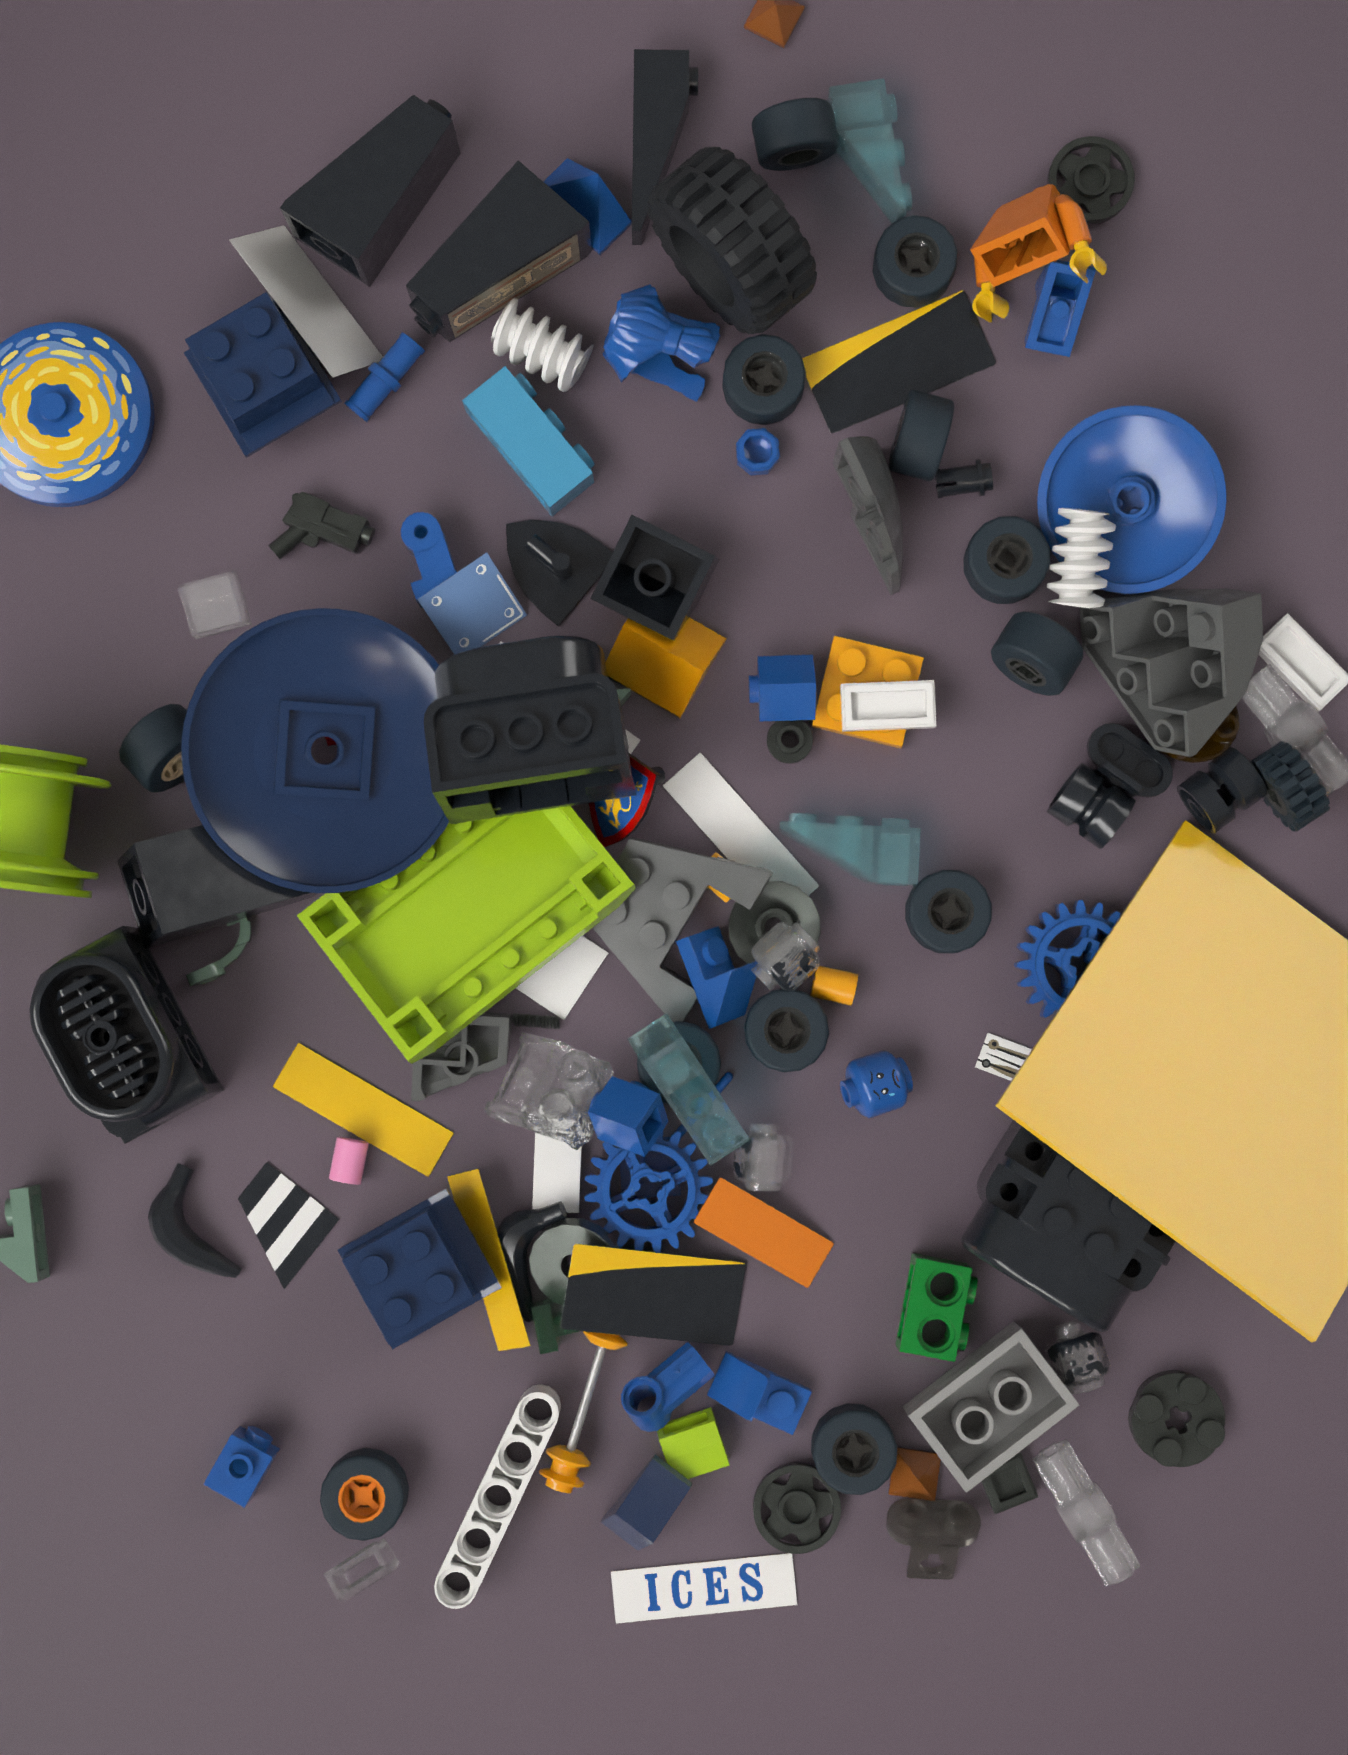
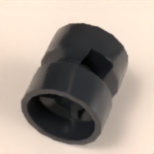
M1229 747L1218 757L1210 761L1207 773L1199 770L1177 786V792L1185 807L1196 821L1212 834L1236 818V808L1247 810L1267 795V788L1257 770L1242 753L1233 747Z
M1081 763L1060 788L1050 803L1047 812L1066 826L1075 823L1079 825V835L1097 848L1102 849L1121 827L1136 800L1115 785L1106 789L1103 786V777L1084 763Z

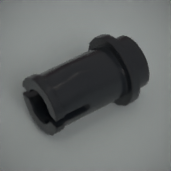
M980 459L975 460V465L947 469L938 468L935 475L937 483H942L936 484L938 499L945 496L978 492L979 496H984L985 491L993 490L991 464H981Z

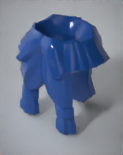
M651 284L622 293L620 295L621 299L617 302L616 312L610 321L609 331L604 340L603 347L605 351L602 353L606 361L616 372L620 382L622 383L630 373L638 374L650 381L667 385L669 388L679 393L681 392L687 398L697 402L705 387V379L698 374H687L675 367L670 355H676L693 368L702 363L709 362L720 337V327L715 323H705L693 319L688 320L674 313L667 312L658 297L656 288L652 287Z

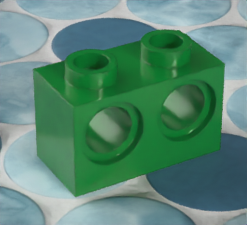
M912 1253L895 1342L900 1352L955 1362L957 1350L965 1351L969 1335V1323L963 1322L966 1304L973 1305L978 1278L971 1276L972 1267L967 1263ZM943 1272L952 1274L954 1278L952 1291L945 1296L933 1295L930 1290L933 1277ZM933 1319L942 1320L946 1326L942 1339L937 1342L923 1340V1326Z

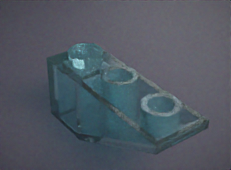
M884 78L831 86L827 101L833 107L840 145L837 153L892 224L899 219L905 218L906 211L912 210V195L909 183L901 182L899 167L905 165V154L902 139H894L892 123L897 122L895 95L887 94Z
M791 813L789 814V821H780L778 824V832L866 884L910 887L918 885L921 828H909L910 820L883 818L881 826L863 825V817L835 816V824L816 823L817 815Z
M667 1013L628 1038L640 1062L710 1165L718 1162L750 1140Z

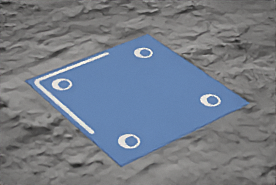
M487 552L417 599L454 655L465 650L483 646L527 616Z

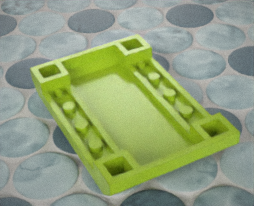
M571 806L457 824L448 823L436 842L405 870L373 886L355 891L325 893L299 913L297 917L407 1061L413 1064L435 1052L615 911L636 888L634 883Z

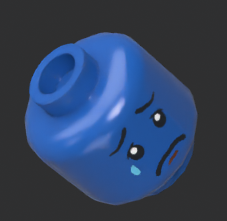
M885 1050L850 1061L846 1067V1080L840 1081V1090L845 1104L849 1108L855 1106L858 1112L867 1118H873L900 1109L906 1104L908 1093L913 1091V1081L906 1062L901 1057L895 1058L892 1053Z

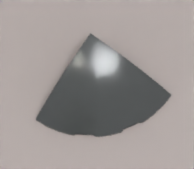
M848 437L839 441L832 464L853 504L850 516L890 595L899 592L903 565V527L896 487L878 441L872 437Z

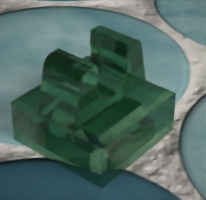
M551 1299L535 1301L531 1308L540 1354L559 1351L561 1345L559 1336L579 1331L561 1329L562 1311H554Z

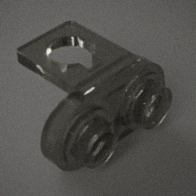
M901 1499L890 1506L886 1518V1529L889 1535L896 1542L910 1546L906 1573L908 1578L953 1579L959 1548L971 1545L978 1538L981 1527V1519L977 1510L961 1500L935 1499V1501L923 1499ZM929 1554H939V1559L945 1562L941 1566L932 1568L919 1564L921 1561L928 1559Z

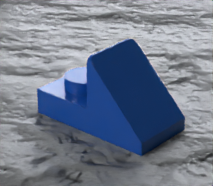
M1056 260L1045 265L1035 284L1037 299L1024 340L1025 348L1070 357L1095 276V267L1089 266L1087 268L1086 277L1088 278V283H1085L1072 271L1070 262Z
M719 926L676 941L708 1028L711 1029L744 1016L758 973L759 960L735 969Z
M726 1351L707 1395L746 1420L752 1421L753 1418H756L793 1435L812 1391L810 1388Z

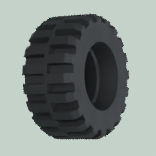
M716 146L699 149L651 190L647 202V212L649 218L653 221V230L662 242L661 246L666 254L671 257L675 263V268L681 276L683 275L689 282L692 290L697 295H700L706 302V305L714 313L717 312L728 325H734L742 333H763L812 293L817 279V272L815 271L817 265L815 258L809 252L811 247L807 239L802 236L799 230L800 226L795 218L788 213L781 198L777 194L775 195L768 187V183L762 176L754 173L751 170V166L743 159H737L733 152L727 149L722 150L721 147Z

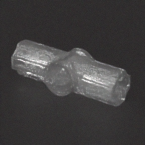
M1271 664L1266 665L1252 675L1247 692L1242 699L1266 727L1264 733L1271 746L1273 747L1280 741H1284V743L1291 744L1293 750L1296 748L1301 754V759H1306L1311 765L1309 768L1312 773L1316 772L1320 779L1318 783L1324 786L1327 792L1324 794L1325 796L1330 795L1347 783L1348 760L1326 734L1328 727L1321 715L1309 703L1302 700L1299 701Z
M1066 1439L1053 1443L1041 1450L1032 1459L1036 1465L1035 1468L1058 1503L1055 1507L1076 1543H1081L1105 1586L1120 1583L1132 1576L1135 1570L1140 1567L1137 1557L1115 1523L1118 1519L1097 1483H1092L1070 1443Z

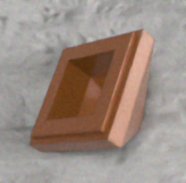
M757 0L744 24V29L785 48L805 6L793 0Z
M897 1447V1464L890 1476L888 1494L935 1501L941 1461L936 1452Z

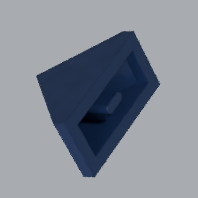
M655 1454L605 1514L601 1523L636 1550L643 1549L654 1543L693 1483Z

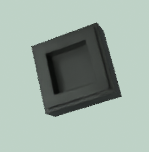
M1021 1452L1017 1453L981 1481L994 1514L1038 1498Z

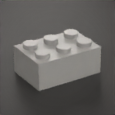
M1013 1321L902 1407L967 1493L1080 1405L1022 1328Z

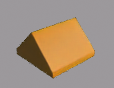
M689 617L675 641L628 618L623 624L606 660L607 676L681 719L723 647L726 638Z

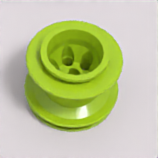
M0 744V888L92 898V891L83 890L84 878L97 880L99 874L82 871L65 860L74 786L108 789L112 785L108 780L77 774L79 767H87L88 759L68 754Z

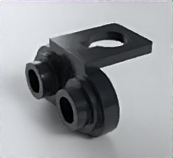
M1114 723L1104 724L1095 729L1089 736L1087 753L1092 763L1096 766L1094 771L1101 775L1103 780L1111 786L1115 785L1132 798L1137 795L1145 798L1155 797L1163 793L1170 786L1173 770L1169 760L1125 727Z

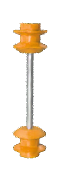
M583 1331L588 1340L598 1347L567 1446L556 1445L547 1448L546 1454L553 1459L551 1467L539 1470V1474L547 1478L545 1485L553 1490L572 1493L574 1487H584L585 1483L577 1475L579 1468L590 1467L591 1462L582 1451L576 1449L606 1350H617L628 1346V1342L621 1335Z

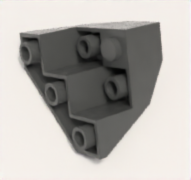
M1226 588L1176 589L1105 598L1104 606L1097 608L1079 607L1083 650L1154 750L1187 757L1196 755L1247 692L1263 641L1261 593Z

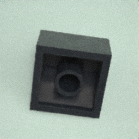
M631 514L590 599L675 641L698 604L720 559Z

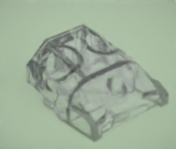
M522 1032L519 1037L521 1045L493 1101H488L484 1110L487 1115L498 1121L523 1127L535 1133L565 1142L572 1149L578 1150L591 1140L595 1131L588 1110L595 1094L602 1091L613 1076L612 1067L609 1062L592 1057L588 1053L579 1051L562 1041Z

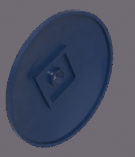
M330 608L298 610L263 621L242 633L230 642L205 670L190 699L183 723L181 761L184 781L191 803L205 830L215 843L244 869L263 880L296 891L310 893L355 891L385 881L408 868L436 842L449 823L432 793L424 731V713L428 706L437 699L435 671L439 664L422 645L405 632L376 617L356 611ZM320 737H330L337 745L336 757L329 763H318L311 755V746Z

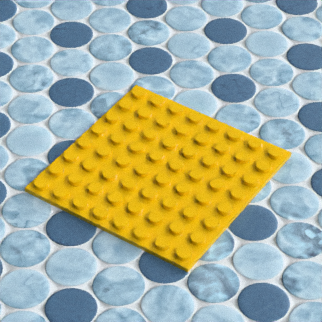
M1185 820L995 1106L1312 1343L1319 1337L1348 1285V940Z

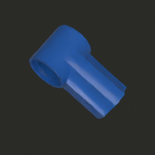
M687 1342L647 1376L635 1377L624 1386L621 1393V1404L638 1428L647 1432L658 1431L669 1422L672 1411L715 1375L694 1347ZM656 1397L655 1404L651 1409L644 1412L637 1411L639 1403L644 1398Z

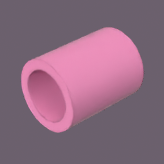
M337 1137L329 1179L341 1183L361 1185L369 1143L351 1138Z

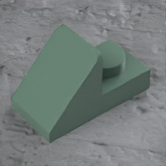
M36 1184L9 1190L10 1198H7L5 1201V1218L8 1226H13L14 1234L0 1235V1261L27 1283L39 1282L50 1277L41 1185Z

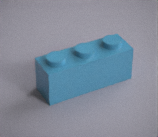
M504 366L464 398L462 402L469 417L548 513L554 516L594 483L591 468L595 466V463L579 443L572 447L562 435L566 428L550 408L544 412L532 399L537 393L529 381L521 373L514 377L507 367Z

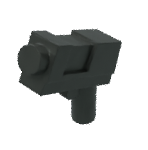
M301 491L300 494L294 493L292 495V506L282 519L283 523L290 526V528L268 546L280 560L301 542L311 548L317 547L319 539L357 554L361 543L370 545L375 534V528L369 526L370 522L367 518L355 513L350 515L332 507L329 502Z

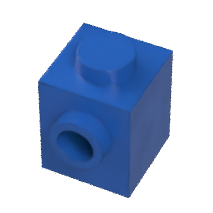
M813 655L757 656V675H749L748 683L749 703H758L759 721L815 720L816 677Z
M614 1076L610 1078L602 1091L595 1094L588 1110L597 1139L643 1157L647 1155L669 1122L660 1093L650 1090L638 1081L627 1082Z
M239 1426L229 1437L204 1485L245 1508L254 1497L280 1448L271 1444L273 1438L265 1431L254 1426H248L247 1429Z

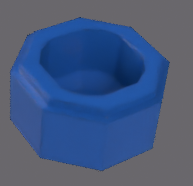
M765 428L749 429L736 442L737 465L750 476L768 474L779 462V441Z

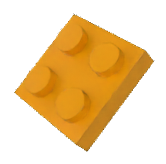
M834 636L816 705L815 720H813L811 727L901 749L906 729L842 732L840 685L845 683L918 681L924 657Z

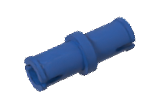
M404 332L399 335L398 340L378 364L373 362L368 367L370 374L349 400H346L344 403L365 422L369 421L370 416L391 391L396 393L402 385L399 381L419 356L425 352L420 345Z

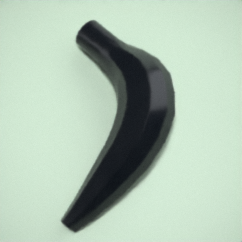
M177 1163L168 1183L158 1193L150 1206L148 1220L154 1240L168 1255L182 1264L212 1274L237 1278L242 1268L201 1239L187 1224L182 1208L186 1187L195 1170Z
M561 1201L540 1209L514 1212L504 1218L497 1230L520 1312L526 1322L536 1320L527 1272V1249L531 1240L539 1231L567 1218L565 1206Z

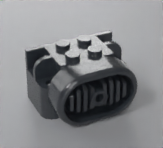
M547 636L495 644L462 651L447 658L437 667L435 671L437 699L428 706L424 713V731L432 793L450 824L637 795L631 771L629 745L619 697L614 683L607 676L604 652L594 641L576 636Z
M121 926L61 958L38 978L32 993L29 1014L32 1031L41 1050L71 1103L90 1117L101 1120L108 1132L116 1137H121L124 1144L224 1091L149 948H144L138 928Z
M1015 1120L1011 1122L979 1175L977 1193L983 1203L961 1238L963 1247L1098 1332L1108 1331L1131 1292L1146 1288L1155 1277L1161 1265L1167 1266L1171 1259L1167 1255L1176 1242Z

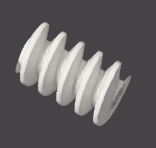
M514 297L504 308L492 332L491 343L494 342L493 351L495 355L499 357L504 356L510 351L509 360L511 364L519 365L526 360L525 369L529 374H535L542 368L541 378L544 382L551 383L558 377V389L562 392H567L574 386L584 371L594 344L585 351L581 350L583 335L580 333L570 342H566L564 339L567 326L563 324L553 334L548 332L550 317L547 315L537 325L532 323L534 308L531 306L521 316L516 314L518 299Z
M1058 508V514L1069 519L1070 524L1055 528L1057 534L1067 538V543L1055 545L1052 548L1053 552L1065 558L1064 562L1050 565V570L1061 575L1062 579L1047 583L1048 589L1059 594V599L1048 602L1085 608L1104 606L1105 599L1093 593V590L1106 588L1108 581L1096 575L1095 572L1109 569L1110 562L1098 556V553L1112 550L1113 543L1102 538L1101 534L1115 531L1116 524L1104 518V515L1110 513Z

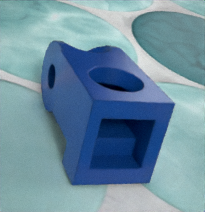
M417 512L408 516L402 523L401 538L409 553L416 558L422 576L421 580L410 584L420 608H423L417 599L457 573L445 535L437 519L429 513Z

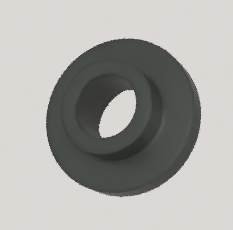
M802 720L776 721L768 731L766 739L767 748L776 760L787 764L797 763L803 760L812 748V732ZM785 732L795 733L799 739L798 745L794 748L785 747L781 742V736Z

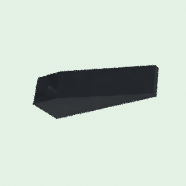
M634 49L632 245H642L651 220L647 212L650 192L654 186L666 177L689 112V96H698V67H689V50Z

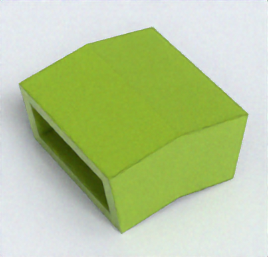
M711 1407L671 1420L657 1431L667 1464L687 1479L730 1465Z

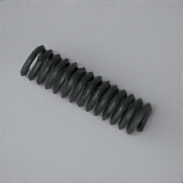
M514 1013L512 1017V1023L517 1026L518 1020V1027L520 1023L522 1027L523 1025L526 1027L528 1021V1027H530L531 1023V1027L534 1025L535 1028H539L541 1023V1028L544 1025L545 1029L546 1027L549 1029L551 1023V1029H553V1025L554 1029L556 1027L558 1030L560 1029L558 1016L540 1015L539 1017V1015L536 1016L535 1014L529 1016V1014L517 1013L516 1015Z

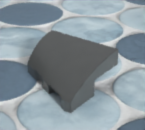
M484 1012L435 1052L414 1062L411 1101L424 1100L427 1096L451 1086H457L472 1077L506 1065L509 1056L512 1014Z

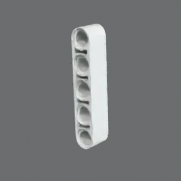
M542 1384L533 1385L524 1392L518 1402L436 1577L434 1585L435 1595L445 1607L459 1609L467 1606L474 1599L557 1424L561 1402L557 1392L550 1386ZM537 1398L544 1399L551 1406L552 1414L545 1420L533 1419L529 1416L526 1409L529 1401ZM512 1442L525 1443L531 1450L532 1456L526 1462H514L508 1457L506 1447ZM493 1485L504 1486L508 1489L511 1500L505 1505H494L488 1500L486 1490ZM471 1529H482L489 1535L491 1543L485 1548H475L466 1540V1533ZM452 1572L463 1573L467 1576L470 1587L464 1591L452 1590L447 1585L445 1577Z

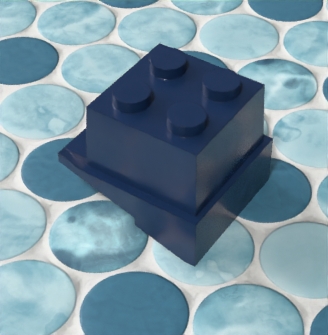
M267 292L185 339L189 350L184 352L186 358L246 458L342 402L311 348Z
M447 1188L337 1250L345 1268L392 1350L502 1288Z

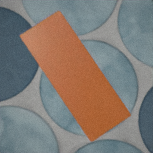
M723 1178L718 1179L694 1220L696 1225L806 1288L810 1286L834 1245L830 1240Z

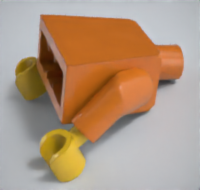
M1047 184L1002 205L995 211L970 249L974 256L976 286L981 288L972 304L973 311L979 317L990 323L992 322V312L1001 318H1005L1009 312V303L1006 299L995 293V286L1069 255L1070 250H1075L1070 259V268L1085 283H1088L1086 270L1091 264L1101 275L1106 273L1107 265L1105 261L1089 247L1092 237L1084 212L1078 203L1066 194L1060 195L1055 185Z

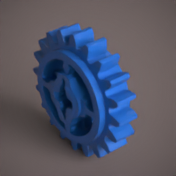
M1077 900L1073 905L1072 914L1069 913L1064 903H1059L1055 906L1056 919L1045 911L1038 914L1043 925L1042 929L1032 925L1026 926L1025 930L1033 938V942L1017 943L1016 947L1020 951L1027 953L1028 959L1015 962L1014 967L1027 970L1028 976L1019 980L1017 985L1018 987H1033L1034 991L1028 996L1026 1002L1027 1004H1034L1042 1000L1044 1002L1040 1011L1042 1018H1047L1055 1010H1059L1083 973L1079 972L1076 976V967L1070 965L1071 958L1080 957L1083 953V962L1089 964L1099 949L1100 942L1097 941L1099 934L1106 939L1120 918V912H1112L1104 919L1102 917L1103 903H1095L1090 909L1089 914H1087L1083 900ZM1074 926L1082 927L1079 937L1075 938L1073 944L1068 948L1049 946L1053 938L1061 931ZM1044 963L1050 964L1059 973L1061 978L1060 987L1063 988L1061 995H1058L1050 986L1045 975Z
M662 1131L649 1150L661 1152L675 1160L678 1165L670 1169H654L649 1166L643 1156L607 1142H603V1147L609 1157L607 1159L598 1156L592 1157L591 1162L601 1172L600 1174H588L585 1176V1181L596 1185L597 1190L586 1194L584 1199L588 1202H598L600 1204V1207L591 1213L590 1218L591 1220H597L605 1217L608 1222L603 1228L609 1234L614 1230L619 1231L620 1234L617 1239L619 1248L629 1238L635 1240L634 1248L636 1251H642L644 1243L650 1241L654 1252L660 1253L662 1239H667L677 1249L679 1248L677 1232L682 1231L692 1238L695 1236V1231L689 1221L696 1218L700 1211L697 1208L698 1204H704L709 1196L706 1193H702L700 1188L713 1183V1178L711 1176L698 1175V1171L708 1161L706 1158L691 1160L690 1156L695 1151L697 1145L695 1142H692L684 1148H680L678 1146L681 1137L680 1131L674 1132L669 1140L663 1138ZM625 1159L630 1169L631 1182L621 1193L612 1197V1175L616 1167ZM643 1177H648L650 1182L658 1180L661 1182L669 1179L657 1189L656 1200L651 1201L647 1195L636 1196L632 1199H629V1197L635 1195L636 1191L641 1188L640 1179ZM687 1180L688 1192L686 1201L679 1213L673 1218L668 1209L667 1196L676 1185ZM627 1209H643L649 1212L657 1226L637 1225L627 1220L620 1213Z

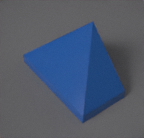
M568 158L543 181L589 221L591 247L599 255L632 224L631 219L599 174Z

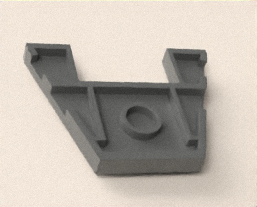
M632 837L627 842L616 863L634 883L636 889L620 907L595 925L593 929L671 1022H685L698 999L690 981L663 965L669 952L709 885L751 910L774 872L767 868L744 865L733 860L710 857L690 852V850Z

